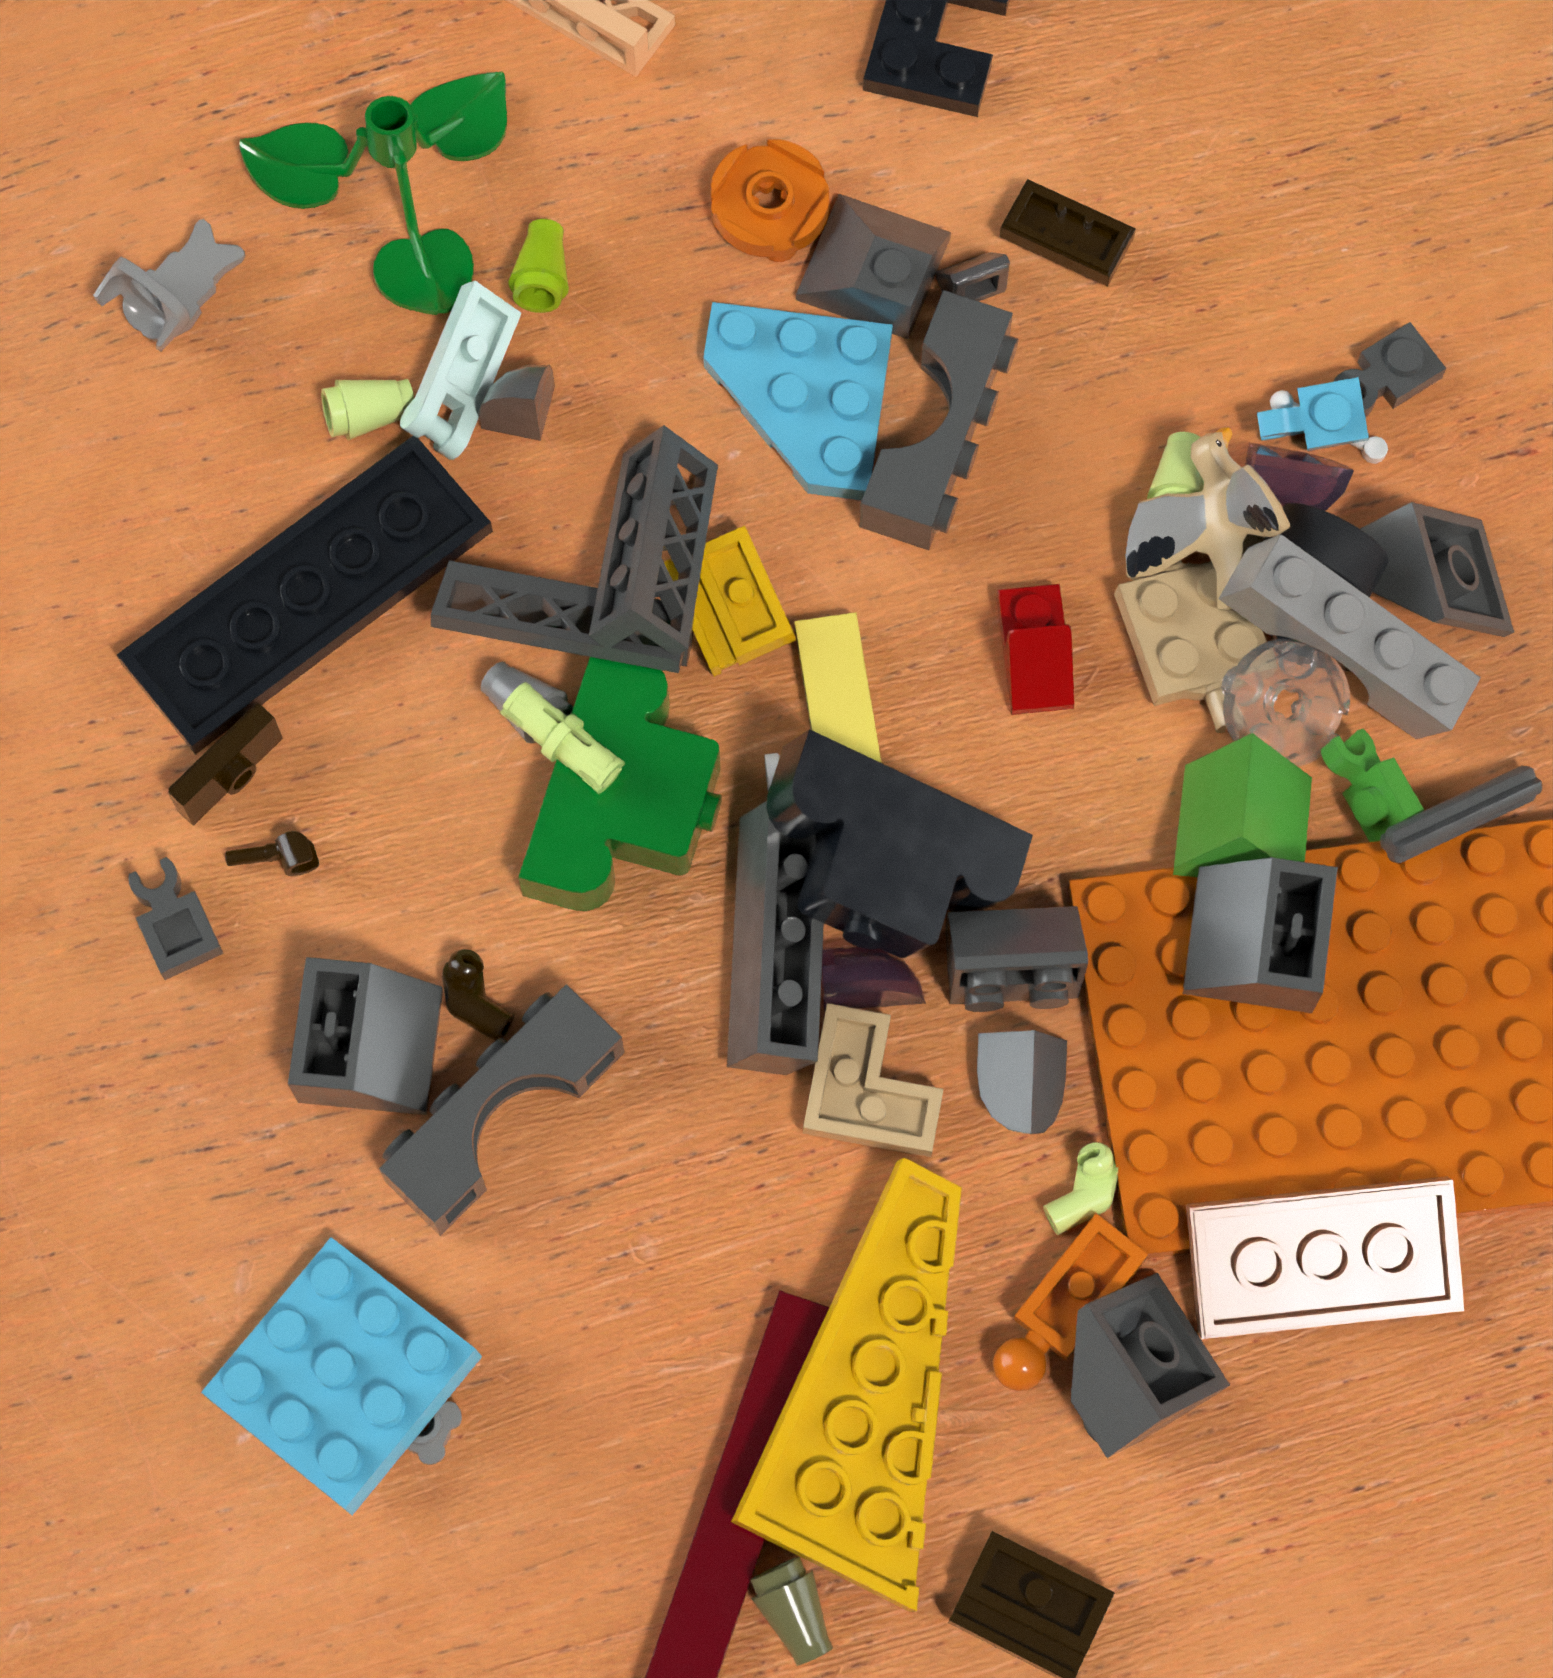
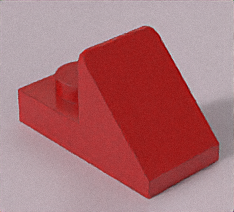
M1060 584L998 590L996 600L1011 715L1074 709L1071 626L1065 624Z

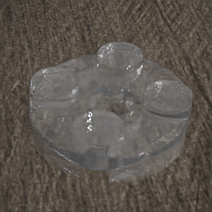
M1276 639L1252 649L1240 660L1237 666L1232 667L1226 672L1221 685L1224 695V721L1233 741L1253 733L1297 767L1322 756L1321 749L1334 737L1339 736L1334 732L1340 725L1342 714L1348 716L1350 706L1349 684L1339 663L1319 649L1295 639ZM1284 689L1290 693L1298 692L1299 699L1291 704L1293 714L1288 718L1274 710L1277 696Z

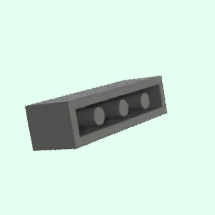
M766 802L739 818L727 1067L788 1075L818 1061L824 923L804 915L797 906L815 850L817 836L812 835L802 839L785 836L770 821Z

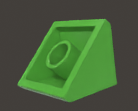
M1253 733L1185 765L1173 875L1197 877L1199 867L1271 857L1305 862L1312 777Z

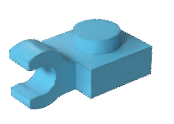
M1359 377L1297 388L1300 407L1279 408L1257 413L1262 441L1305 433L1307 451L1369 440Z

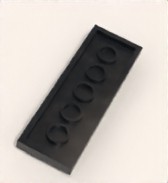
M412 436L119 652L117 657L122 666L196 755L228 731L254 705L258 703L260 705L264 704L447 567L449 560L455 561L493 532L492 524L420 439Z

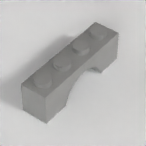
M1281 534L1247 548L1218 598L1265 633L1288 637L1306 643L1339 661L1352 671L1366 687L1369 694L1367 705L1415 739L1451 731L1481 678Z

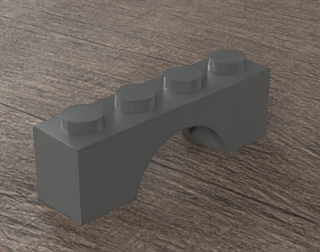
M943 290L923 341L921 369L943 391L949 406V412L941 426L923 441L902 448L881 449L861 501L859 527L926 550L930 549L937 530L944 533L948 532L958 504V498L950 495L956 478L960 477L967 480L970 475L979 444L971 442L977 423L988 426L999 391L991 389L997 371L1006 374L1009 372L1017 350L1019 339L1010 336L1012 312Z
M565 985L555 996L549 992L540 996L525 1012L522 1018L525 1025L508 1042L504 1038H499L493 1042L479 1057L476 1063L479 1070L462 1087L454 1083L445 1089L430 1107L429 1112L433 1116L415 1133L410 1129L401 1133L383 1153L382 1157L386 1162L379 1170L386 1184L440 1236L487 1191L478 1165V1144L487 1120L499 1106L518 1094L542 1089L560 1091L580 1098L625 1053L622 1037L569 986Z

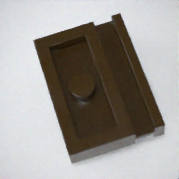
M992 1531L948 1623L1055 1678H1076L1115 1592Z

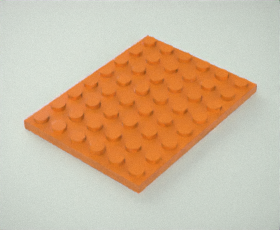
M1553 819L1472 829L1402 863L1390 861L1386 851L1381 848L1380 841L1306 850V863L1338 867L1324 989L1312 1013L1182 994L1197 877L1173 875L1174 867L1069 880L1067 889L1070 907H1078L1087 947L1088 966L1083 980V987L1109 1146L1116 1168L1118 1167L1116 1189L1123 1232L1127 1238L1149 1254L1147 1259L1190 1253L1186 1204L1448 1176L1453 1180L1456 1218L1553 1206Z

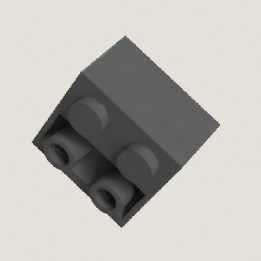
M1273 857L1199 867L1182 994L1312 1013L1324 989L1338 867Z
M1077 906L948 912L945 937L950 1004H965V1009L972 1012L995 1011L1003 1008L1004 1002L1029 1001L1030 1006L1033 1008L1052 1009L1063 1007L1069 1003L1068 999L1079 997L1088 966V954Z
M306 957L288 1086L297 1102L427 1115L443 988L372 963Z

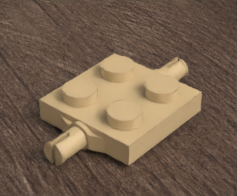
M1180 560L1150 577L1118 584L1114 596L1153 705L1157 706L1180 699L1206 700L1217 733H1224L1226 728L1228 731L1239 727L1242 722L1238 717L1230 692L1242 683L1271 676L1276 665L1263 630L1233 609H1217V576L1212 562L1183 564Z

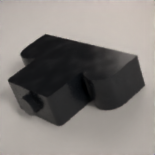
M810 729L783 746L767 794V813L770 821L778 831L787 837L795 839L807 838L812 835L817 836L815 850L797 903L799 911L804 915L842 931L843 938L852 945L864 949L879 948L899 958H906L937 942L947 909L950 912L983 911L1011 896L1019 884L1033 837L1032 834Z

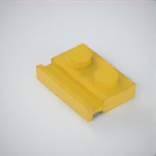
M745 525L705 543L692 630L714 677L722 674L721 670L739 663L740 666L796 641L794 632ZM672 559L663 561L672 580H678L679 573Z

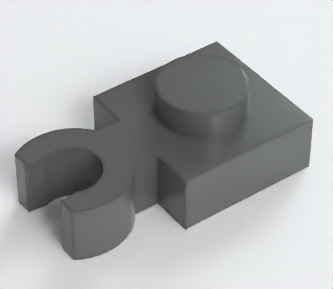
M1409 322L1360 353L1357 363L1363 371L1358 369L1343 371L1334 381L1359 377L1366 418L1372 412L1376 399L1383 396L1394 409L1442 379L1446 367L1412 323Z
M165 857L159 860L165 873V880L160 887L155 889L144 887L136 871L130 873L128 879L130 888L138 901L152 908L151 911L136 917V920L164 980H167L224 953L196 892L193 891L180 898L177 897L181 890V878L172 861Z

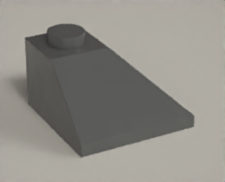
M838 194L796 293V300L848 319L892 324V334L909 340L950 241L951 232Z
M1411 502L1360 528L1386 551L1389 559L1373 593L1435 623L1501 637L1514 633L1481 519Z
M1158 1273L1087 1303L1078 1310L1071 1402L1081 1416L1087 1433L1098 1443L1106 1458L1143 1441L1230 1386Z

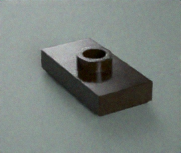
M1027 179L1001 225L999 237L1108 287L1134 239L1136 228Z
M259 703L254 705L168 788V794L177 811L194 826L227 793L230 795L236 794L251 781L256 772L255 765L283 739L275 717Z

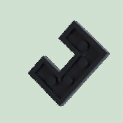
M886 0L863 78V91L978 117L992 67L993 54L938 42L948 3L1006 16L1010 0Z

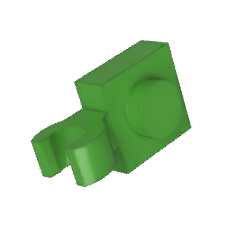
M1364 729L1357 730L1345 742H1343L1340 736L1334 737L1321 749V755L1327 767L1335 774L1351 782L1352 785L1342 794L1369 842L1380 841L1381 835L1386 833L1388 827L1425 811L1395 758L1380 761L1376 753L1375 744Z

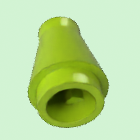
M536 219L528 225L527 237L508 281L515 303L530 312L546 313L557 309L561 304V300L566 297L569 291L563 247L564 229L556 221Z

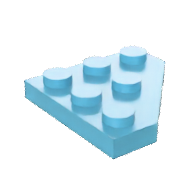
M712 302L703 356L704 368L718 385L722 384L741 407V413L767 445L770 448L774 447L793 470L794 478L808 494L862 500L873 472L893 325Z

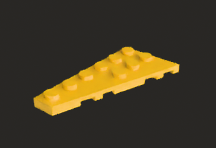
M903 1157L896 1162L731 1522L908 1612H917L919 1587L916 1586L919 1552L924 1548L926 1523H923L927 1479L931 1478L942 1378V1372H939L942 1337L946 1336L949 1311L945 1310L949 1269L954 1265L962 1187Z

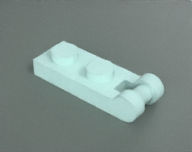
M475 280L462 285L415 399L402 414L400 427L416 438L424 435L433 441L435 451L447 459L454 460L464 451L479 418L478 413L481 404L494 382L522 313ZM442 403L452 409L448 422L437 415Z

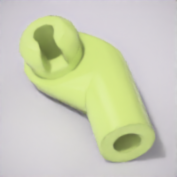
M1093 1142L1082 1147L1077 1156L1078 1166L1073 1191L1043 1206L1048 1222L1057 1235L1092 1219L1096 1213L1098 1215L1104 1213L1112 1205L1118 1180V1167L1116 1168L1112 1151L1107 1145Z

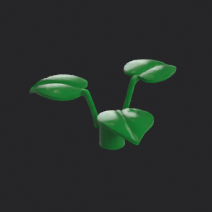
M502 71L472 75L441 84L419 95L411 105L406 100L396 96H384L374 100L365 111L366 128L360 127L356 130L357 140L350 154H348L345 140L335 129L318 123L293 124L262 136L240 139L241 156L252 180L271 199L292 208H315L333 201L339 190L338 177H349L353 174L366 147H368L372 158L382 166L396 169L410 239L394 240L383 246L378 252L373 265L376 286L380 293L393 304L430 315L445 314L452 310L461 286L473 281V257L469 246L462 237L449 229H436L423 236L420 235L407 162L414 156L417 143L422 149H428L435 144L438 152L443 157L453 161L476 160L495 151L502 143L507 130L506 79Z

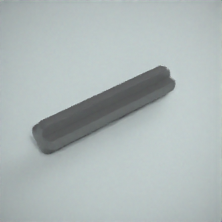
M1521 765L1388 827L1386 833L1380 837V846L1386 851L1390 861L1402 863L1534 801L1536 795L1542 791V781L1536 777L1533 768Z

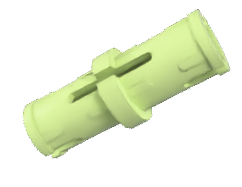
M524 682L519 685L503 704L500 714L509 719L518 728L520 727L535 742L542 746L541 753L551 762L559 760L580 776L598 794L605 791L620 774L621 767L624 766L625 762L592 738L583 729L584 723L574 714L565 715L544 699L529 683Z

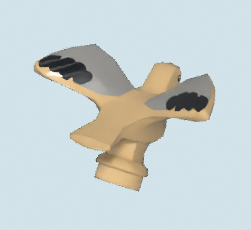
M1224 427L1214 433L1205 434L1191 445V459L1204 480V487L1201 492L1190 494L1167 493L1139 502L1129 528L1125 554L1127 577L1132 580H1138L1165 570L1195 551L1207 553L1216 570L1218 610L1232 609L1218 598L1247 548L1262 542L1265 537H1275L1290 528V523L1280 502L1263 478L1252 466L1246 465L1241 467L1230 457L1227 448L1228 442L1233 435L1230 428Z

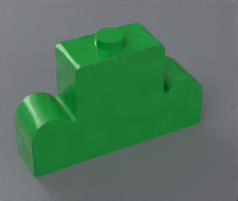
M594 657L589 658L571 714H574L583 721V729L592 738L610 750L614 755L621 758L625 764L621 767L622 770L613 783L605 791L598 794L569 767L556 760L518 876L524 897L575 911H590L599 908L609 900L614 891L615 873L612 858L678 876L686 875L689 872L702 829L712 832L718 818L722 795L714 793L721 768L719 744L713 739L664 726L669 717L670 703L668 683L662 670Z

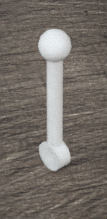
M1277 391L1270 399L1272 409L1300 407V404L1294 402L1292 395L1288 391ZM1377 436L1370 437L1368 441L1350 444L1360 449L1364 460L1372 464L1381 462L1388 451V445L1385 440Z

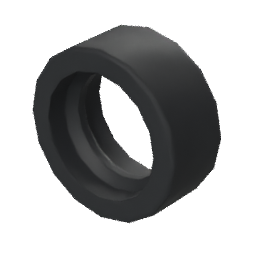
M1286 503L1282 508L1290 523V528L1281 535L1370 597L1389 562L1386 551L1361 529L1336 515L1302 503ZM1265 537L1263 541L1270 539L1272 537Z

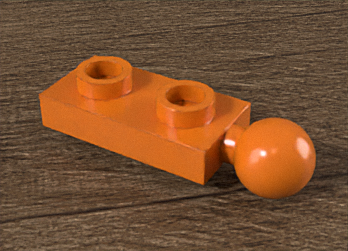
M1096 1213L1014 1315L1013 1320L1026 1329L1028 1333L1024 1338L1017 1337L1005 1341L997 1349L993 1359V1369L998 1381L1006 1388L1014 1391L1032 1389L1039 1384L1045 1375V1353L1049 1348L1063 1360L1067 1361L1075 1350L1078 1310L1087 1303L1124 1288L1146 1261L1149 1254Z

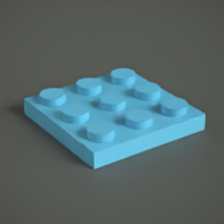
M331 1237L201 1393L353 1516L482 1356L476 1348Z

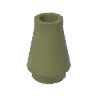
M800 1557L774 1566L750 1580L757 1594L751 1598L790 1651L796 1666L812 1661L833 1649L827 1634L813 1569L806 1571Z

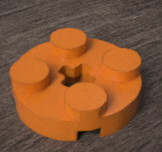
M768 139L767 145L755 146L748 149L747 144L735 148L722 159L712 176L711 212L714 227L728 243L744 253L757 257H766L774 262L790 260L798 250L807 247L818 237L828 219L829 186L824 178L825 172L819 160L802 146L782 139ZM774 188L781 191L780 202L782 205L776 208L772 207L771 209L761 207L760 200L755 196L759 191L763 194H769Z

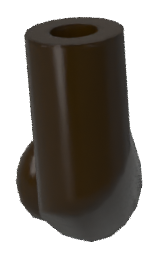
M468 949L457 950L451 955L449 962L445 964L442 972L448 1012L454 1018L494 1041L503 1038L513 1022L514 1014L486 999L482 972L484 962L480 955Z

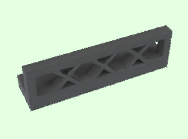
M665 425L623 453L589 637L606 649H610L634 632L639 631L676 657L687 650L689 645L718 464ZM678 463L695 475L693 489H688L677 466ZM676 505L686 526V534H680L670 513V506ZM662 551H668L679 573L678 580H672L663 562ZM660 597L671 620L670 625L652 613L654 598Z
M449 560L431 612V627L679 673L681 666L687 667L692 649L694 615L688 649L676 657L639 631L634 632L610 649H606L589 637L598 588ZM654 599L652 613L670 625L671 620L662 601Z

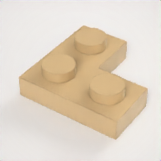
M827 1003L818 1048V1061L815 1063L803 1125V1134L931 1157L944 1089L880 1077L891 1015Z

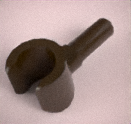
M289 831L276 838L275 843L260 847L228 850L225 853L228 866L267 861L273 862L281 859L285 875L287 876L303 875L319 867L314 844L302 833L296 831Z

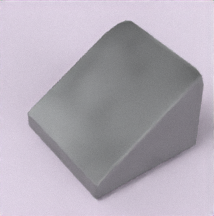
M989 252L937 271L936 279L942 292L945 290L979 302L1005 292L1010 261L1006 254Z

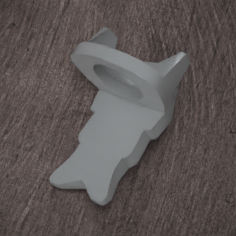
M201 219L195 224L186 245L179 252L170 253L156 271L149 269L145 272L126 258L119 257L93 294V297L99 305L104 306L121 294L123 296V313L128 323L134 329L141 331L146 338L157 342L156 349L162 352L175 337L193 327L202 313L200 307L216 293V284L225 273L242 263L245 258V251L238 245L217 244L211 225L204 219Z

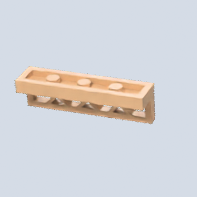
M505 0L637 77L675 26V15L649 0H612L618 3V5L613 6L611 0H603L604 4L598 0ZM640 16L654 25L647 33L646 28L632 21L629 17Z

